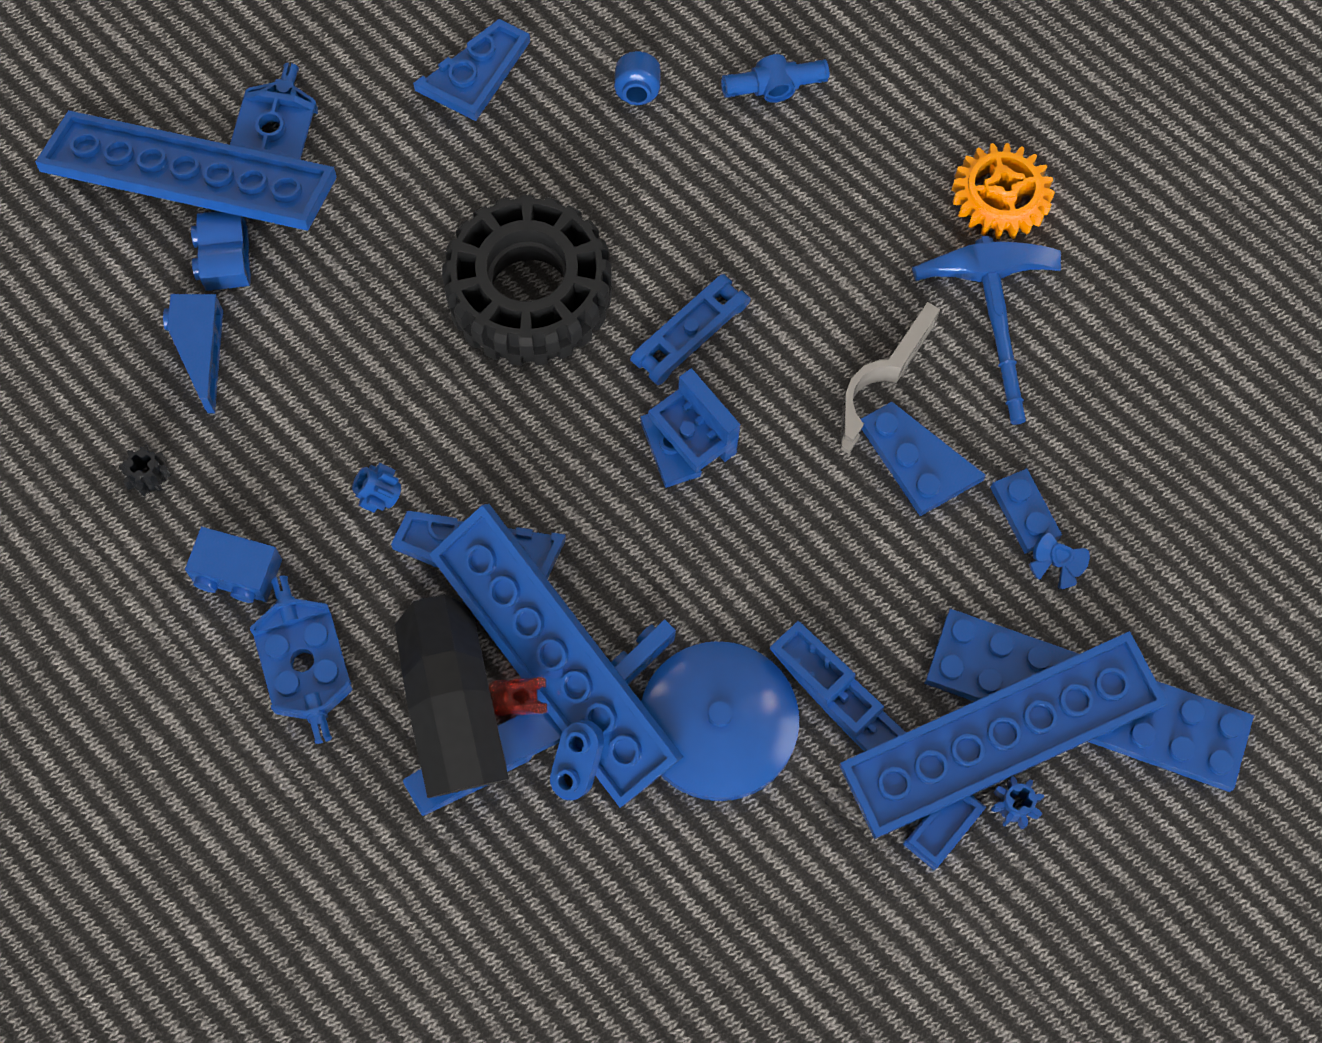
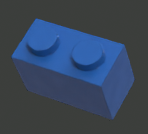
M201 526L185 571L194 582L193 585L203 591L216 593L217 589L231 592L230 595L233 598L242 602L253 603L254 599L267 602L273 587L271 580L277 576L282 558L274 546Z

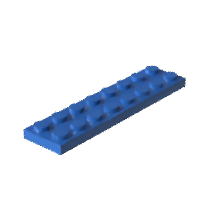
M69 110L35 161L39 172L306 231L312 225L337 178L335 168L332 166Z
M490 504L481 505L429 554L560 730L563 732L568 725L579 720H590L600 727L604 735V747L595 776L619 808L629 803L683 758L672 741ZM576 736V746L583 749V740Z
M949 609L924 684L975 702L1070 659L1079 653ZM1157 681L1168 702L1167 705L1088 741L1231 792L1236 785L1254 715Z
M1129 631L841 762L839 766L875 840L1167 705L1168 702Z

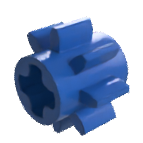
M380 462L377 467L370 465L369 468H362L356 475L352 487L353 493L356 494L355 497L360 499L358 506L373 513L377 509L383 511L385 508H391L397 502L401 493L399 479L394 477L396 470Z
M1012 776L1007 782L1009 790L1000 786L994 790L993 793L1000 798V801L991 810L992 812L1000 811L1004 817L1003 826L1010 822H1018V826L1022 830L1028 826L1027 815L1036 820L1042 815V812L1035 808L1036 803L1044 798V795L1035 794L1031 788L1033 780L1030 779L1025 784H1018L1016 778ZM1016 796L1022 799L1019 810L1013 807Z

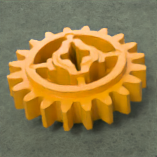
M994 143L990 144L987 154L981 148H976L974 158L967 155L963 165L958 166L955 174L956 179H954L951 191L955 192L953 205H962L958 216H971L969 228L982 224L981 235L983 236L990 229H994L996 239H1000L1003 231L1006 230L1009 236L1015 239L1019 228L1028 235L1033 225L1038 227L1041 225L1044 215H1048L1052 205L1050 202L1055 191L1051 190L1050 187L1053 177H1043L1047 165L1034 166L1037 155L1033 154L1028 158H1024V147L1022 146L1016 153H1011L1009 143L1004 145L1002 152L997 150ZM990 173L991 177L985 179L983 185H975V182L981 176ZM1029 195L1030 202L1016 209L1015 204L1021 202L1023 196Z

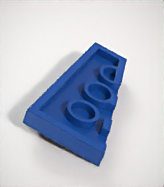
M407 511L391 543L392 549L437 567L429 554L455 531L463 521H458L457 518ZM519 527L509 529L548 580L566 541V535L552 533L551 535L533 532V529Z

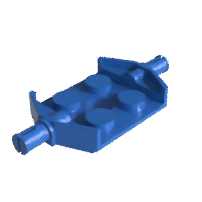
M285 63L281 79L246 89L230 145L301 160L313 113L318 114L316 101L294 85L299 67L291 63L290 67L289 63ZM268 122L280 124L279 128L272 133H265L261 130L263 125Z
M279 576L283 588L282 591L277 577L271 580V584L273 585L277 601L250 627L270 695L271 709L277 715L307 719L311 724L316 744L324 743L320 732L321 727L323 737L328 742L332 739L326 720L328 713L353 690L332 615L327 604L292 597L287 576ZM302 653L311 654L314 657V663L309 670L299 672L293 669L294 659Z

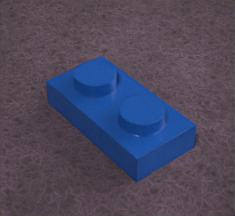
M1028 469L992 483L990 488L1024 554L1034 550L1035 543L1043 533H1051L1056 541L1060 539L1062 534Z
M665 619L657 627L651 624L636 639L638 645L629 654L623 651L611 662L628 685L674 641L676 630Z

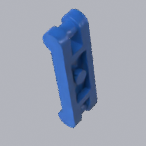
M721 274L637 348L632 354L630 361L638 368L643 367L650 373L649 379L656 385L662 384L674 369L735 314L741 313L747 307L751 298L743 290L738 292L732 286V280L725 274ZM722 296L727 302L722 305L716 298ZM658 350L666 355L661 362L653 357Z

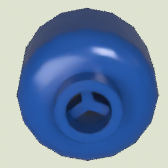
M641 51L629 52L623 55L617 61L615 67L614 87L618 97L628 104L637 106L647 104L658 96L661 83V69L656 58Z

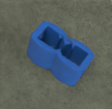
M220 211L197 213L196 225L191 226L193 246L198 248V258L192 259L195 280H201L206 291L250 286L249 234L246 218Z

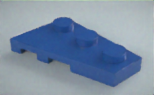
M498 19L467 42V48L452 59L447 57L439 63V69L427 78L422 76L413 83L416 92L476 121L530 43V34Z
M893 402L861 418V421L864 423L862 431L919 516L984 481L986 475Z

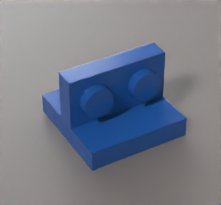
M692 368L679 376V389L648 411L650 420L696 473L719 456L726 462L737 453L741 424Z

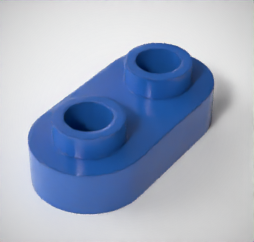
M579 720L568 725L562 732L550 774V784L556 795L564 800H576L586 795L592 788L604 747V735L596 723L590 720ZM576 736L583 740V749L576 746ZM565 774L572 778V787L566 784L564 780Z

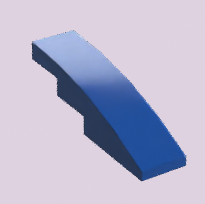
M799 621L770 646L773 654L799 684L864 752L906 733L883 711L884 706L855 680V673Z
M542 704L498 725L507 772L529 762L533 755L560 742L562 731ZM421 769L403 780L406 789L422 816L487 786L484 785L427 798Z

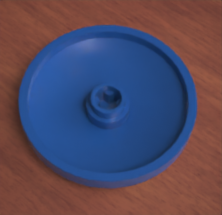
M716 641L705 642L677 652L656 670L648 682L641 700L642 704L683 756L681 760L661 775L662 778L681 792L696 798L710 801H728L744 798L758 792L770 784L782 772L796 745L799 731V710L790 683L771 660L756 650L740 644Z

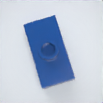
M648 414L640 416L642 428L665 488L701 477L702 471L700 470L696 473L650 420Z

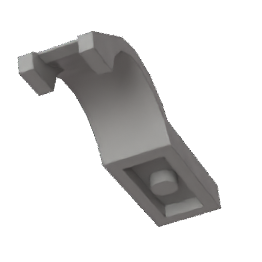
M927 302L891 357L864 365L851 378L842 405L841 450L850 454L860 439L859 432L863 428L864 423L856 414L853 399L858 391L871 383L882 381L898 382L935 326L940 312L939 308Z

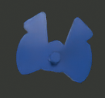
M1043 533L1035 543L1033 550L1035 561L1031 562L1029 567L1036 579L1042 578L1051 563L1055 567H1061L1058 588L1065 589L1077 584L1075 577H1079L1088 567L1090 553L1085 548L1072 549L1064 544H1059L1051 533Z

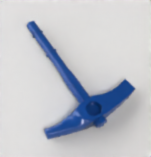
M982 236L973 245L951 251L912 267L915 281L930 277H956L983 283L988 315L994 332L999 358L998 367L1001 368L1007 400L1005 404L1008 406L1011 424L1018 425L1026 421L1023 408L1024 399L1021 397L1015 366L1017 362L1014 360L1009 335L1007 309L1001 279L1013 273L1026 270L1060 271L1061 251L1028 243L993 242V239L989 238V236Z

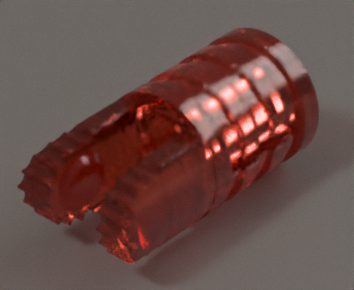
M530 677L491 682L489 690L495 715L546 713L547 703L537 702L536 689L546 687V679L544 677Z

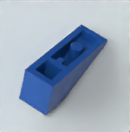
M170 294L169 308H165L163 312L164 329L169 331L207 413H215L223 309L216 294Z

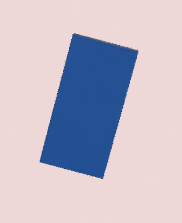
M971 795L925 816L903 845L935 871L985 810L986 806Z

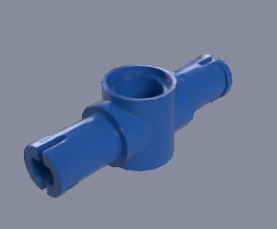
M773 54L757 62L751 72L723 75L721 87L725 98L754 93L756 96L764 95L767 102L777 103L790 98L795 90L799 89L800 85L828 82L830 72L826 59L796 64L795 61L787 62L783 55Z

